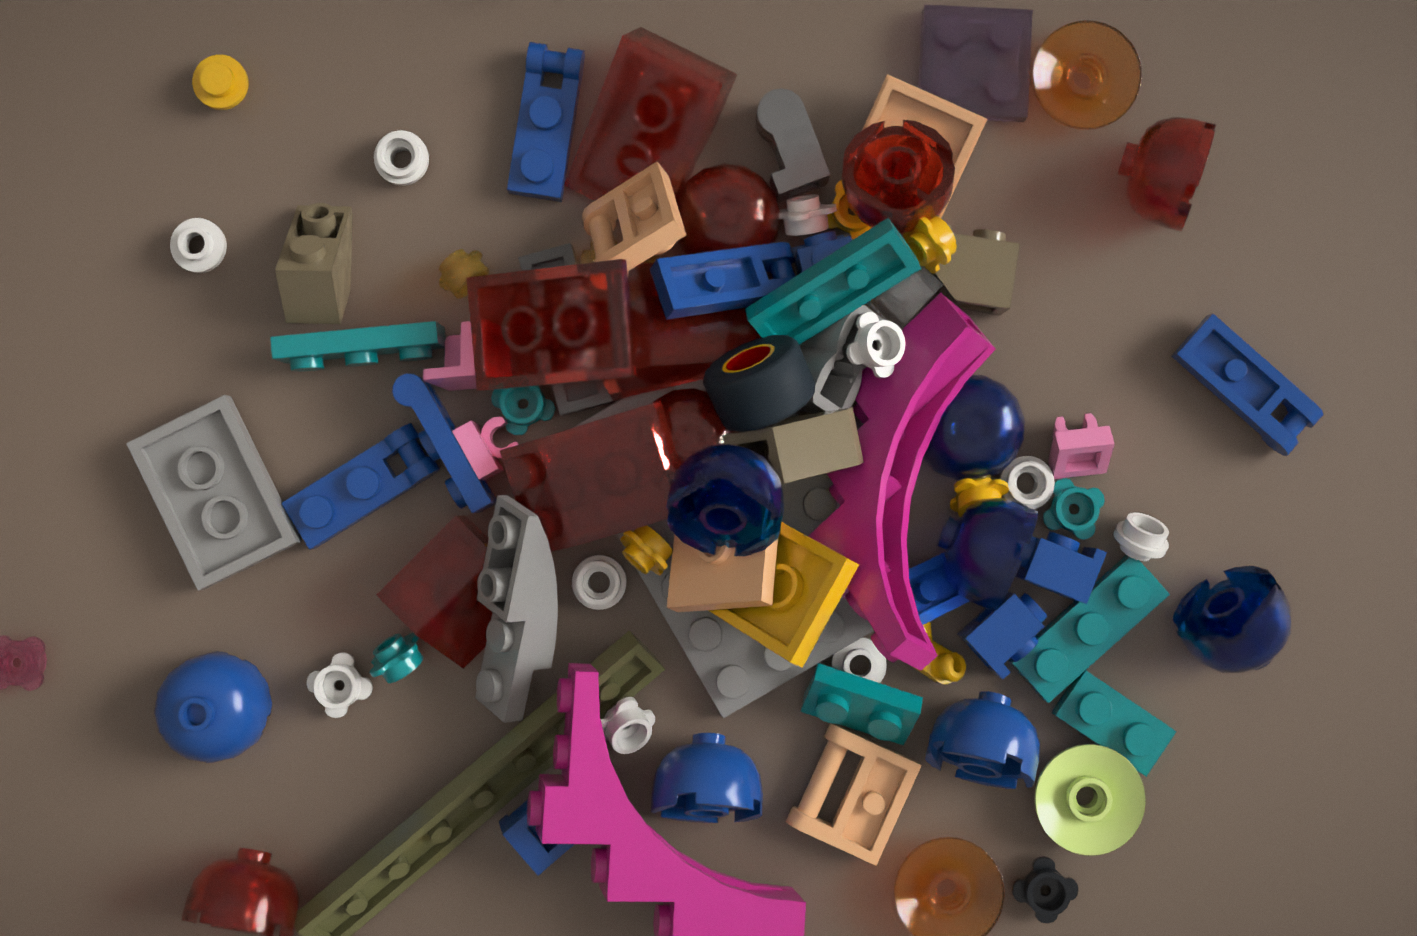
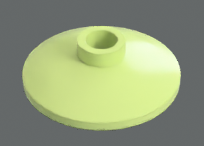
M1082 744L1061 751L1046 764L1036 783L1034 804L1042 828L1055 843L1068 851L1080 855H1101L1118 849L1135 834L1144 816L1146 796L1141 777L1127 758L1105 746ZM1083 787H1091L1094 792L1093 800L1087 805H1079L1076 799L1078 791Z

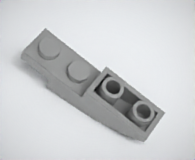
M497 495L494 515L488 527L489 540L483 570L478 577L477 600L492 611V617L486 630L487 642L481 671L476 679L477 691L475 698L501 721L506 723L523 720L533 670L549 669L552 667L557 633L558 598L554 561L547 536L538 515L508 495Z

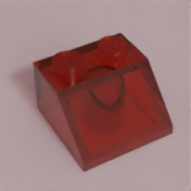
M466 515L455 516L376 595L415 635L463 669L486 647V630L492 617V611L477 600L478 577L483 570L489 538Z

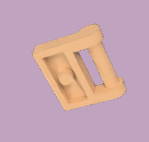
M658 161L589 204L582 213L583 226L586 233L592 237L596 256L593 263L594 279L599 287L606 290H615L622 287L628 279L629 270L654 255H661L667 252L679 239L686 236L670 178ZM619 219L623 241L616 245L613 231L616 227V220Z
M830 723L824 735L828 742L799 806H792L785 822L805 834L877 866L922 765L920 762L861 736L842 725ZM850 750L862 757L832 823L820 819L818 814L846 752Z

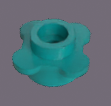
M522 373L518 381H514L506 387H497L491 396L492 404L496 408L501 409L502 414L507 419V431L516 436L524 435L528 430V426L539 420L549 421L555 414V405L543 395L540 389L541 380L535 373ZM521 399H526L528 407L521 409L518 406V402Z
M1067 478L1057 480L1054 485V498L1051 507L1043 513L1045 526L1050 530L1062 528L1071 531L1078 539L1090 538L1095 533L1096 527L1094 523L1097 521L1100 508L1105 502L1103 493L1098 488L1086 489L1074 486L1073 482ZM1071 504H1076L1078 506V512L1076 514H1071L1069 512V506Z
M413 632L404 638L401 634H395L379 644L373 651L375 657L371 663L374 667L369 671L372 677L382 675L387 683H394L415 670L424 659L415 643L419 639L418 634Z

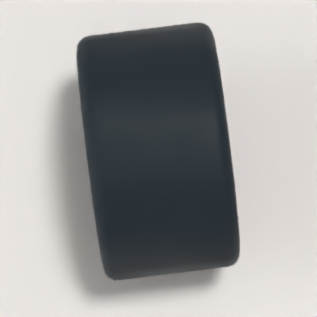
M771 335L758 338L728 351L710 365L705 371L703 385L719 420L729 431L747 432L776 424L800 410L815 393V382L797 340L788 335Z

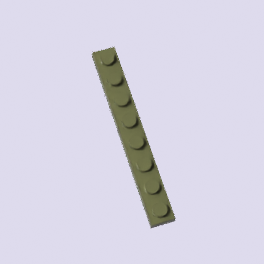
M630 630L590 663L599 673L600 719H604L608 710L615 706L619 700L626 697H634L665 670L657 657ZM557 692L291 916L296 932L301 936H352L536 780L539 774H543L553 765L555 735H564L565 713L557 711Z

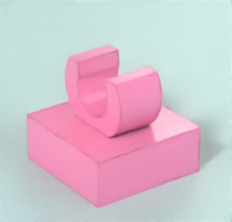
M1089 413L1084 415L1082 429L1068 430L1064 417H1057L1048 459L1054 479L1107 473L1114 448L1110 426L1097 427L1096 418Z
M504 417L491 418L484 424L482 430L478 423L471 420L452 431L479 480H488L504 471L498 458H511L521 449L518 442H513L505 448H498L493 443L494 432L508 424Z

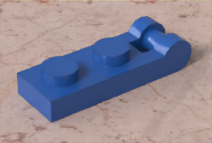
M529 43L526 56V73L507 184L509 194L562 202L584 69V50L567 48L566 53L548 50L547 44ZM545 72L563 75L561 89L543 86Z
M787 242L656 259L650 268L666 320L746 308L796 277L791 266L795 258L790 244ZM766 272H771L773 279L769 280Z
M1214 314L1207 315L1171 355L1173 359L1258 432L1269 447L1283 456H1288L1299 442L1296 437L1305 427L1312 428L1324 415L1321 408ZM1282 403L1286 407L1288 414L1281 422H1278L1270 414Z
M404 374L398 377L393 384V396L399 404L410 407L415 411L425 429L418 433V437L429 457L434 462L441 458L451 478L445 480V485L460 509L468 506L471 513H481L495 505L497 499L487 481L478 479L452 432L456 429V426L434 387L430 383L424 382L423 378L414 374Z
M412 423L395 430L385 437L384 440L281 503L309 550L324 544L440 470L436 461L434 462L429 456L426 457L417 443V440H419L418 432ZM399 453L407 466V469L398 476L395 475L387 462L389 458Z

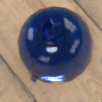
M973 374L942 414L923 459L936 473L956 481L965 478L981 480L1000 474L1015 460L1024 441L1025 418L1018 399L1004 384L984 375Z
M727 444L711 445L695 451L676 470L672 479L666 504L668 509V526L683 543L704 553L715 555L716 547L724 545L728 548H735L734 556H748L763 551L778 539L785 507L784 491L780 478L774 467L763 456L748 448Z
M989 498L970 504L960 519L949 515L936 546L946 549L943 570L948 583L954 590L971 602L994 612V608L997 609L1002 603L1022 563L1019 558L1024 542L1030 543L1038 519V511L1003 498Z
M1257 566L1234 567L1224 571L1228 578L1227 580L1217 583L1211 589L1207 579L1197 584L1181 599L1173 614V621L1178 628L1176 632L1199 663L1221 673H1244L1267 666L1280 653L1291 634V607L1284 591L1268 569Z

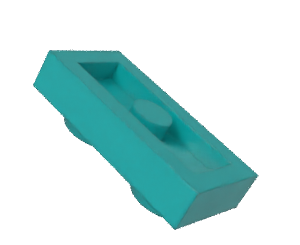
M818 663L804 694L800 712L818 717L827 723L839 724L870 734L879 740L891 741L904 746L920 716L923 697Z
M1086 670L1068 686L1051 712L1096 744L1113 749L1123 755L1139 773L1146 777L1177 732Z

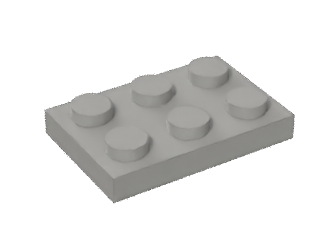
M223 395L126 443L198 591L205 590L302 542L293 522L281 504V497L231 396Z

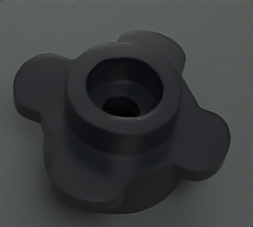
M1042 856L1033 861V869L1024 879H1018L1013 883L1012 894L1018 902H1026L1035 911V917L1041 923H1052L1068 907L1070 900H1074L1077 897L1078 885L1073 878L1063 877L1055 869V863L1051 858ZM1043 885L1050 887V891L1046 895L1040 892Z

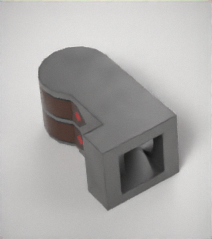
M783 88L774 89L766 93L758 105L756 127L761 138L771 144L780 171L771 173L769 183L775 200L779 203L827 185L830 172L800 97L793 91Z

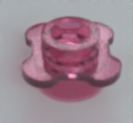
M0 636V690L14 685L22 686L25 690L32 691L38 689L43 684V672L46 668L47 659L45 654L46 647L40 638L32 636L25 640H12L9 636ZM15 658H19L21 660V666L19 668L13 666V660Z

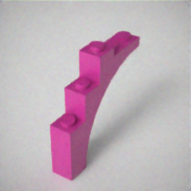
M942 293L937 295L902 329L905 338V351L902 358L894 364V371L890 376L878 378L874 375L871 368L866 367L862 370L861 385L855 399L857 404L853 407V412L863 423L857 431L864 463L827 473L833 482V485L829 487V491L841 506L808 536L859 564L842 598L847 600L859 616L869 621L875 631L871 635V640L886 659L893 663L899 659L920 671L938 655L920 621L909 581L907 532L911 497L923 456L941 418L965 382L996 350L973 320Z
M568 663V678H559L557 686V711L565 713L564 735H555L553 747L554 769H562V774H539L538 791H529L527 823L528 826H536L541 843L601 844V848H593L592 883H599V887L607 902H663V904H656L654 909V936H804L806 902L792 887L751 883L711 870L676 850L643 820L627 798L610 761L600 719L599 673L591 664Z

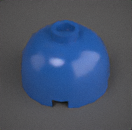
M216 651L189 658L168 674L157 692L154 714L158 731L170 749L188 760L214 763L235 758L259 741L263 734L262 731L266 726L267 717L271 714L272 700L268 683L254 664L246 659L241 660L234 655Z
M982 691L979 692L978 699L960 700L947 706L937 717L930 734L925 760L932 767L940 771L943 761L956 765L959 769L956 770L955 777L992 787L1016 789L1018 778H1023L1026 787L1029 788L1033 787L1036 778L1040 742L1036 729L1021 711L1010 707L1011 699L995 692Z
M716 733L694 734L692 744L674 748L662 759L658 766L652 786L651 812L655 814L661 811V817L672 820L718 823V817L728 816L729 812L735 811L734 822L755 820L762 816L763 792L761 777L753 760L743 750L725 745L724 735Z

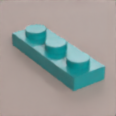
M888 217L745 308L747 319L762 338L771 335H788L797 340L800 345L921 269L916 255Z
M437 321L270 337L272 359L286 364L290 363V368L293 372L324 369V360L345 358V366L378 364V355L399 353L400 361L428 360L433 358L432 350L445 349L446 339L445 327Z
M1125 555L1095 582L1087 604L1074 601L1035 636L1039 642L1030 653L1017 662H1013L1011 658L1008 661L1045 702L1050 703L1170 594L1140 560Z

